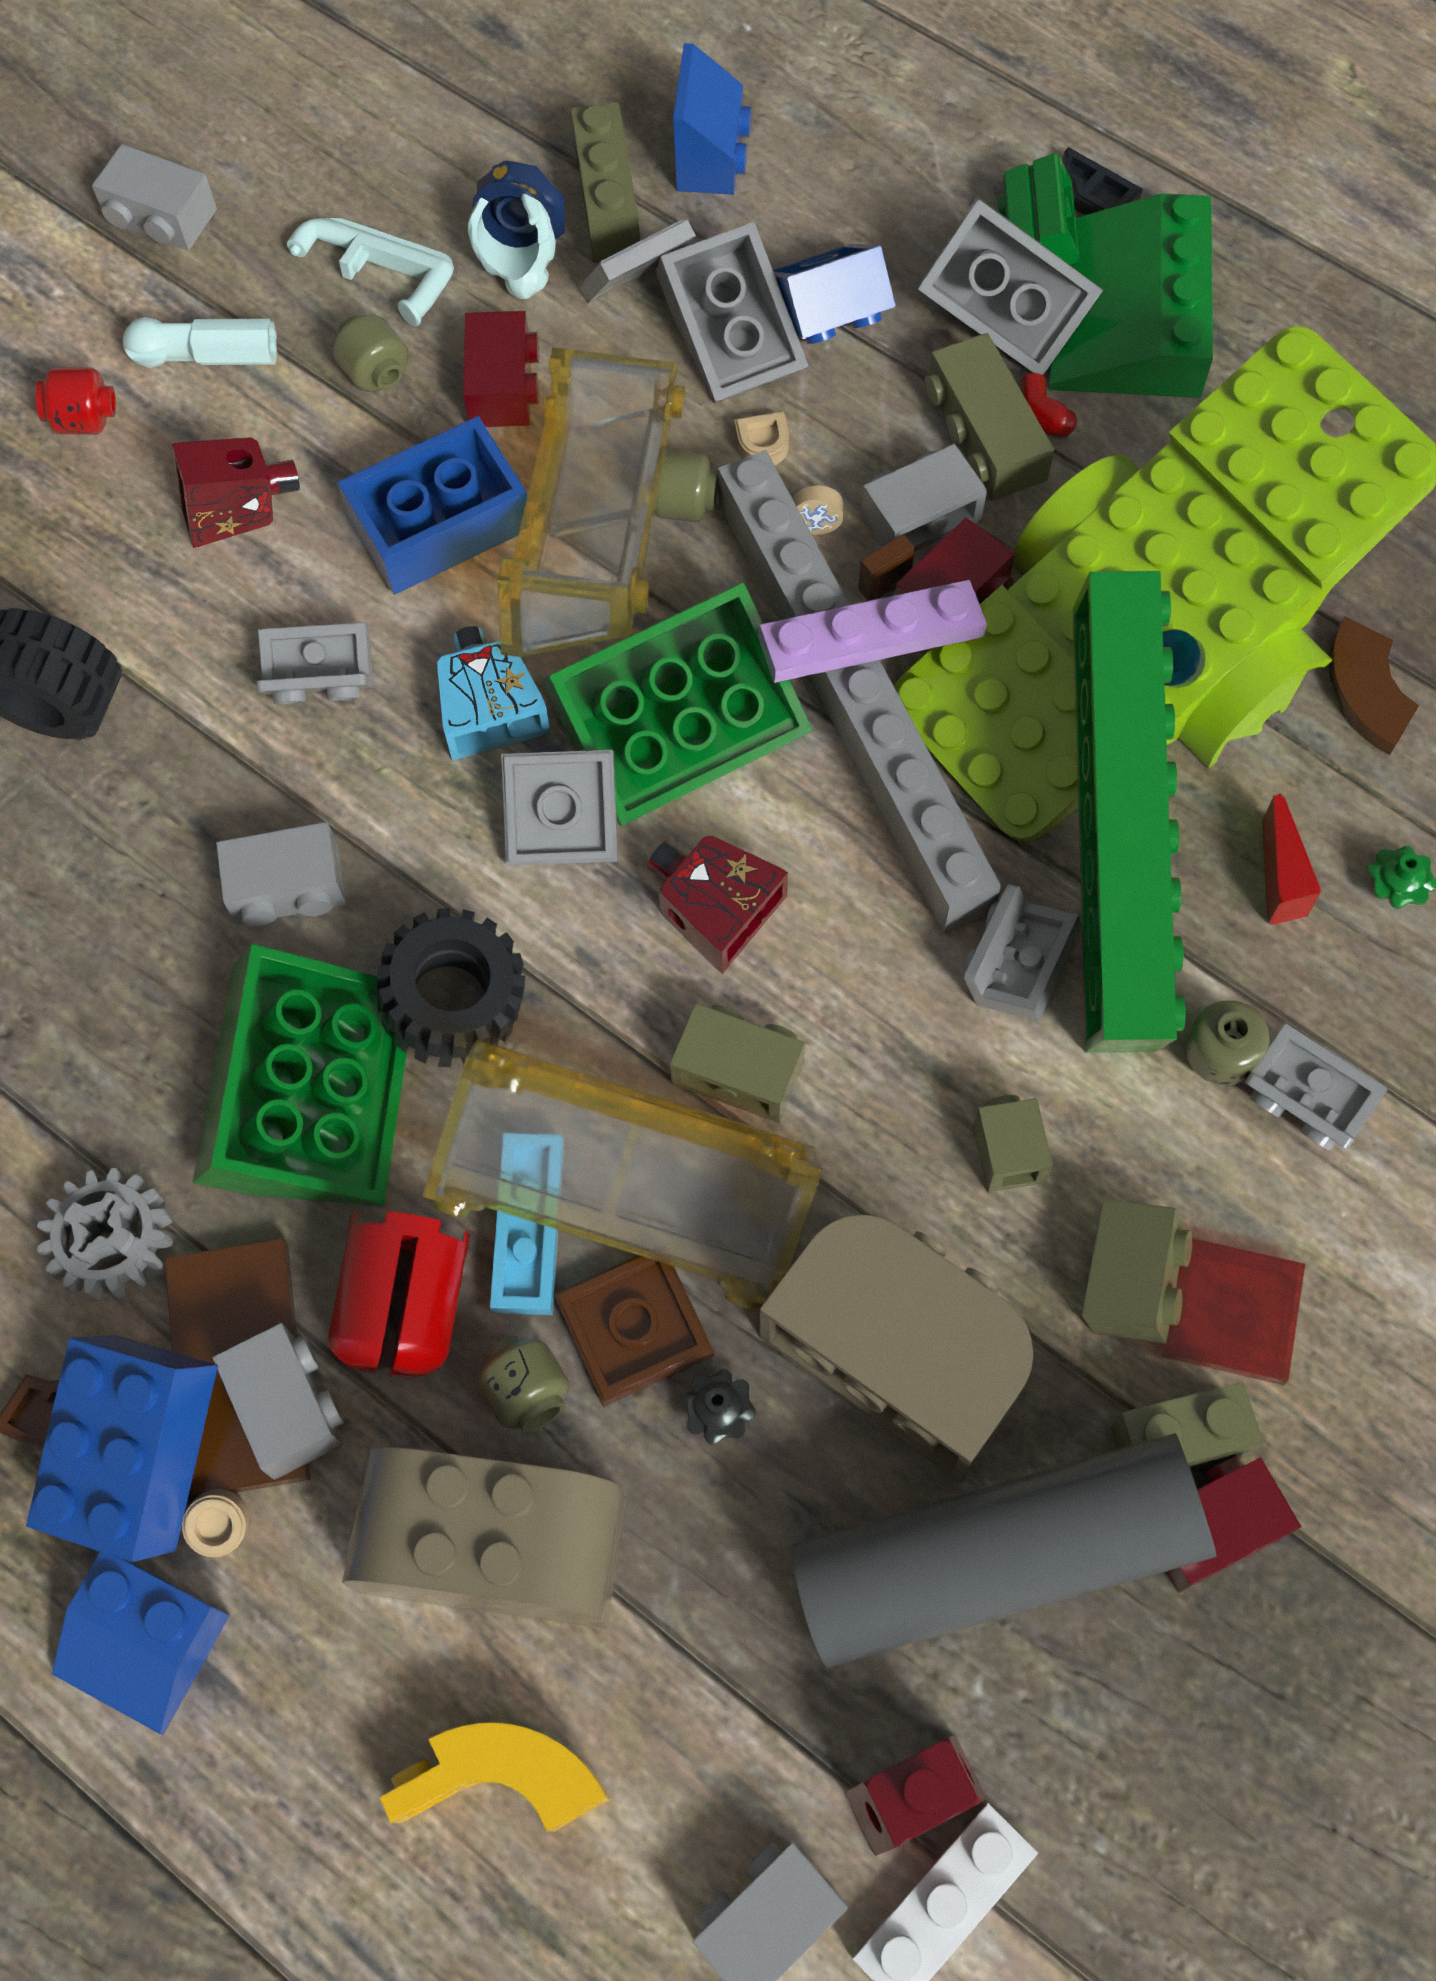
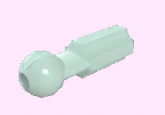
M143 317L134 319L126 328L123 335V347L133 362L147 368L162 366L166 361H195L200 365H275L277 359V334L274 321H270V319H194L193 323H162L154 318Z

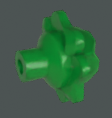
M1405 845L1396 851L1380 850L1376 855L1377 862L1371 863L1367 869V874L1374 882V896L1379 899H1389L1390 905L1395 909H1400L1407 904L1424 905L1429 899L1428 892H1432L1436 888V878L1431 873L1430 858L1425 855H1416L1414 849L1410 846Z

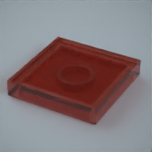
M1192 1238V1253L1189 1265L1187 1267L1179 1266L1176 1288H1180L1183 1295L1180 1321L1177 1326L1169 1325L1167 1343L1164 1344L1162 1357L1285 1385L1289 1381L1305 1263Z

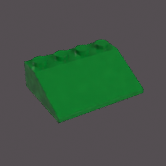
M1161 193L1075 218L1079 259L1077 263L1070 266L1103 291L1050 364L1049 390L1201 398L1213 360L1211 196Z
M744 582L559 670L540 681L565 733L576 751L614 750L616 816L620 826L813 732L790 680L776 683L773 681L758 638L759 627L763 622Z
M251 944L232 968L193 1177L194 1184L253 1196L378 1207L384 1205L407 1049L403 1052L396 1046L395 1033L387 1034L382 1025V1012H378L377 1007L378 976Z

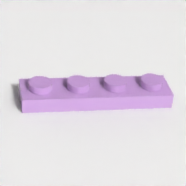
M970 580L760 624L758 638L773 681L776 683L984 637L987 622Z

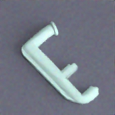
M343 218L310 219L303 222L287 241L290 253L298 257H305L316 239L347 249L339 263L342 277L352 280L356 272L360 271L366 261L421 279L422 281L409 299H402L398 303L401 316L413 327L421 324V318L433 306L454 271L453 262L445 253Z

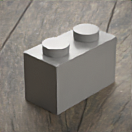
M124 144L120 145L92 184L106 221L117 228H128L150 236L160 244L169 243L188 251L217 210L206 174Z
M954 443L939 451L926 452L917 458L915 462L894 472H883L874 477L868 484L863 485L861 517L881 547L904 534L915 546V552L946 537L965 517L973 523L981 521L987 489Z
M328 822L216 842L223 903L236 925L264 926L274 922L279 917L295 914L318 916L329 912L333 907L347 905L339 848Z
M280 1323L212 1357L214 1363L218 1365L217 1370L259 1467L272 1479L276 1480L343 1445L335 1427L344 1423L343 1416L330 1390L327 1389L319 1393L310 1372L320 1367L304 1334L295 1338Z
M772 1842L744 1870L753 1881L733 1901L723 1891L694 1919L703 1931L692 1943L724 1981H777L848 1909V1906L793 1842L783 1852Z

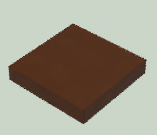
M664 1244L554 1293L603 1407L714 1356V1350Z

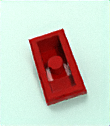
M1282 794L1274 795L1262 820L1266 906L1270 925L1307 917L1321 893V888L1286 799Z

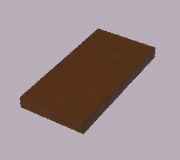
M284 1238L165 1258L172 1352L215 1364L212 1357L280 1323L297 1338L289 1246ZM217 1370L187 1501L194 1500L201 1493L212 1489H224L237 1493L310 1480L309 1463L276 1480L260 1469Z

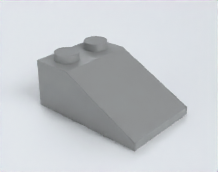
M976 197L918 284L919 291L979 334L988 332L997 347L1033 373L1042 375L1103 291L978 197Z
M754 221L660 256L656 275L672 317L714 403L737 396L809 367Z

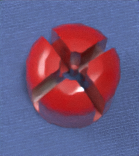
M386 1211L384 1223L356 1224L358 1212H355L349 1217L346 1232L347 1240L328 1334L330 1349L339 1360L359 1371L375 1373L380 1359L398 1258H410L392 1355L390 1376L413 1378L430 1374L439 1369L449 1355L470 1235L465 1230L461 1240L439 1233L441 1220Z

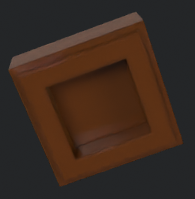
M904 534L860 560L858 590L868 601L876 600L894 589L896 583L912 569L915 546Z

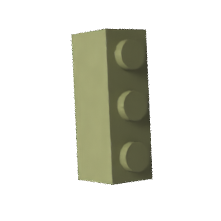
M619 102L571 108L575 151L593 263H599L640 241L638 211Z
M988 332L933 351L931 354L930 372L925 377L927 395L934 406L940 405L946 416V426L951 440L956 445L961 444L967 455V462L987 489L991 500L993 501L1048 481L1054 448Z

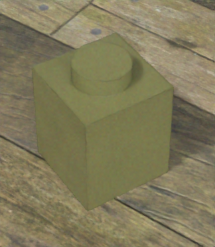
M1004 1095L987 1101L985 1107H979L973 1129L988 1193L1046 1183L1053 1163L1037 1098L1020 1101L1017 1095Z

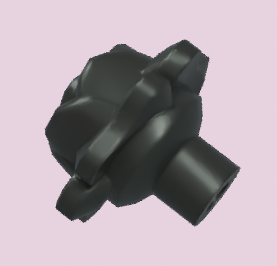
M721 1369L712 1376H695L691 1382L694 1392H688L681 1398V1405L688 1414V1431L694 1435L704 1432V1439L710 1445H715L724 1438H742L746 1432L743 1422L753 1420L756 1415V1410L749 1401L750 1387L748 1382L743 1379L733 1382L732 1374L727 1369Z

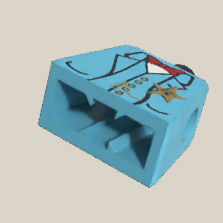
M469 626L457 631L453 636L456 653L441 656L437 660L442 723L452 761L551 733L544 699L514 644L506 639L487 644L484 631L477 626Z

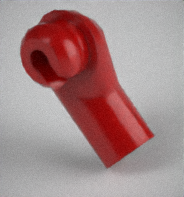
M1030 373L1023 376L1020 381L1021 392L1045 434L1057 435L1058 437L1069 436L1077 424L1076 414L1072 410L1067 409L1065 404L1047 397L1046 379L1042 374Z

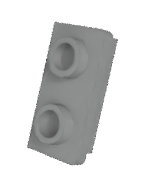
M366 622L258 629L262 680L257 681V692L267 696L273 695V704L305 703V693L326 692L328 701L360 699L359 690L374 689L369 624Z
M1007 884L1000 901H995L988 911L986 930L978 947L973 948L968 953L964 963V980L977 1006L1040 1022L1082 930L1079 915L1028 903L1020 886Z
M1287 1023L1284 1024L1267 1049L1266 1055L1258 1068L1251 1072L1245 1080L1246 1084L1254 1088L1249 1099L1277 1117H1280L1285 1109L1305 1122L1300 1132L1331 1151L1336 1143L1346 1149L1349 1148L1359 1130L1388 1090L1381 1083Z

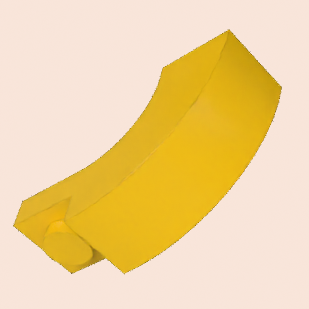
M477 1723L460 1726L430 1738V1744L440 1764L431 1768L426 1759L404 1769L391 1778L395 1789L379 1797L390 1823L401 1824L467 1787L482 1783L504 1784L518 1791L532 1804L547 1832H554L611 1800L604 1785L593 1770L569 1748L547 1735L532 1729L504 1723Z

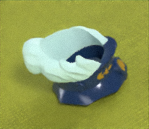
M502 161L498 165H494L491 171L477 181V193L473 197V210L468 222V236L472 249L485 270L491 275H497L505 279V286L511 295L519 299H528L545 287L549 277L546 266L554 257L556 239L565 233L564 196L550 183L537 166L513 161Z

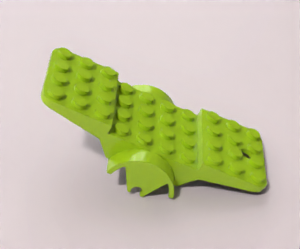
M1294 326L1285 328L1273 336L1169 431L1171 441L1141 469L1126 455H1111L1087 466L1063 484L1033 516L1015 546L1013 565L1023 576L1008 590L1001 585L980 604L987 622L984 637L932 648L905 672L894 685L896 692L929 751L1003 833L1011 839L1022 842L1035 840L1043 836L1078 808L1072 608L1089 572L1160 571L1161 591H1169L1171 596L1170 622L1168 626H1162L1163 647H1171L1173 653L1172 679L1170 683H1164L1165 704H1173L1175 710V731L1173 739L1166 740L1169 745L1179 738L1209 769L1217 762L1221 751L1229 740L1257 735L1263 730L1262 725L1271 715L1277 711L1280 714L1283 713L1308 670L1325 667L1332 661L1302 628L1308 624L1332 587L1436 486V443L1313 330L1307 327ZM1340 409L1351 413L1355 423L1350 432L1344 436L1332 437L1325 434L1321 429L1322 419L1329 412Z

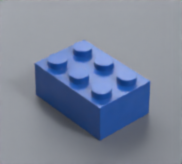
M479 416L337 482L348 519L393 595L533 529L527 491Z
M117 1335L69 1338L26 1527L130 1562L175 1552L218 1365Z

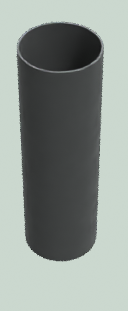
M1176 1433L817 1536L792 1545L793 1568L802 1608L816 1650L826 1667L1217 1557L1202 1503Z

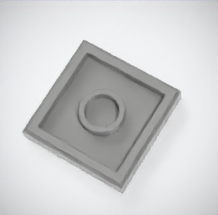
M682 219L602 260L582 282L580 287L587 302L590 303L656 269L660 256L684 248L696 236L688 219Z
M614 750L501 754L506 866L618 862Z

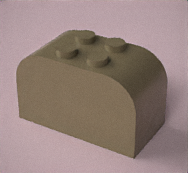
M852 1215L838 1219L825 1226L815 1235L760 1308V1338L957 1482L961 1483L1011 1411L1028 1380L1033 1362V1345L1027 1325L1016 1309L996 1294L998 1288L993 1281L976 1269L968 1267L963 1271L945 1259L946 1252L943 1247L928 1235L918 1231L911 1235L895 1223L877 1216Z
M394 1447L371 1448L367 1453L342 1583L358 1594L608 1629L627 1501L620 1485L584 1473Z

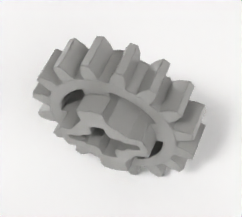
M111 1168L106 1181H102L93 1170L86 1172V1186L78 1188L68 1180L64 1183V1188L68 1195L65 1201L49 1199L46 1203L56 1214L53 1220L38 1222L37 1228L49 1236L50 1239L39 1244L37 1251L46 1259H53L46 1266V1271L56 1280L64 1278L62 1286L76 1295L84 1287L87 1296L92 1300L99 1301L105 1287H108L110 1292L120 1299L125 1297L126 1282L132 1280L142 1288L147 1285L146 1278L142 1273L147 1266L154 1269H162L164 1263L155 1255L157 1248L171 1247L173 1240L166 1233L160 1231V1229L171 1224L173 1220L172 1216L165 1209H158L164 1202L161 1195L154 1188L146 1191L148 1184L137 1174H134L126 1182L125 1176L117 1168ZM142 1219V1233L139 1239L137 1238L135 1227L139 1220ZM72 1229L74 1243L69 1249V1236ZM103 1230L112 1232L108 1238L99 1236Z

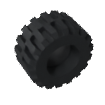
M19 608L1 609L0 716L22 728L50 737L80 740L96 735L121 678L122 668L117 662L116 656L95 637L65 620L32 610Z
M450 908L437 909V917L433 920H429L425 912L413 917V929L410 930L403 924L394 932V944L386 943L382 952L381 965H378L377 1007L378 1012H382V1025L387 1034L395 1033L396 1046L403 1052L411 1046L415 1049L414 1059L425 1064L429 1055L439 1057L438 1067H451L452 1058L461 1057L463 1066L476 1062V1056L479 1052H482L487 1058L497 1051L499 1040L506 1042L512 1033L514 1022H517L525 989V976L521 975L524 965L521 954H512L514 941L507 932L499 937L495 935L497 923L486 917L484 922L479 924L474 921L475 912L463 909L461 918L450 917ZM451 966L471 973L480 982L485 994L476 1004L469 1008L447 1011L436 1008L425 1001L419 994L416 983L430 970Z

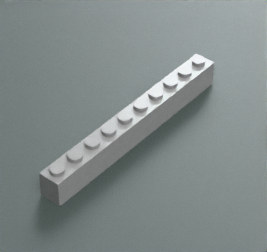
M764 450L719 467V506L778 619L784 620L849 606L844 593L767 451ZM880 660L808 675L943 934L987 917L991 905L998 900L1001 884Z

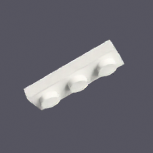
M989 1803L985 1804L855 1953L852 1959L873 1981H930L1037 1856L1038 1852Z

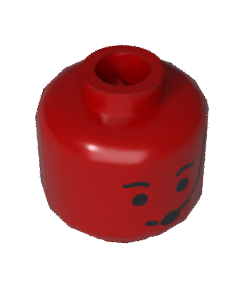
M52 367L47 372L45 379L38 380L36 384V407L40 421L48 422L51 430L57 434L98 435L103 431L107 417H115L116 396L113 386H105L100 372L94 368Z

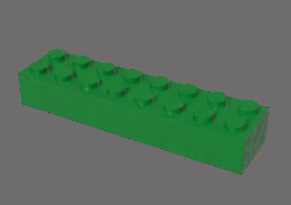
M1160 571L1089 572L1072 608L1085 1053L1156 1052L1177 1040V1031L1184 1030L1186 1020L1183 995H1175V972L1182 970L1184 950L1181 936H1173V913H1179L1181 907V883L1179 877H1171L1170 856L1176 855L1179 848V825L1177 819H1169L1168 797H1174L1176 794L1177 767L1174 761H1167L1166 740L1173 739L1175 710L1173 704H1165L1164 683H1170L1172 679L1173 653L1171 647H1163L1162 626H1168L1170 622L1171 596L1169 591H1161Z

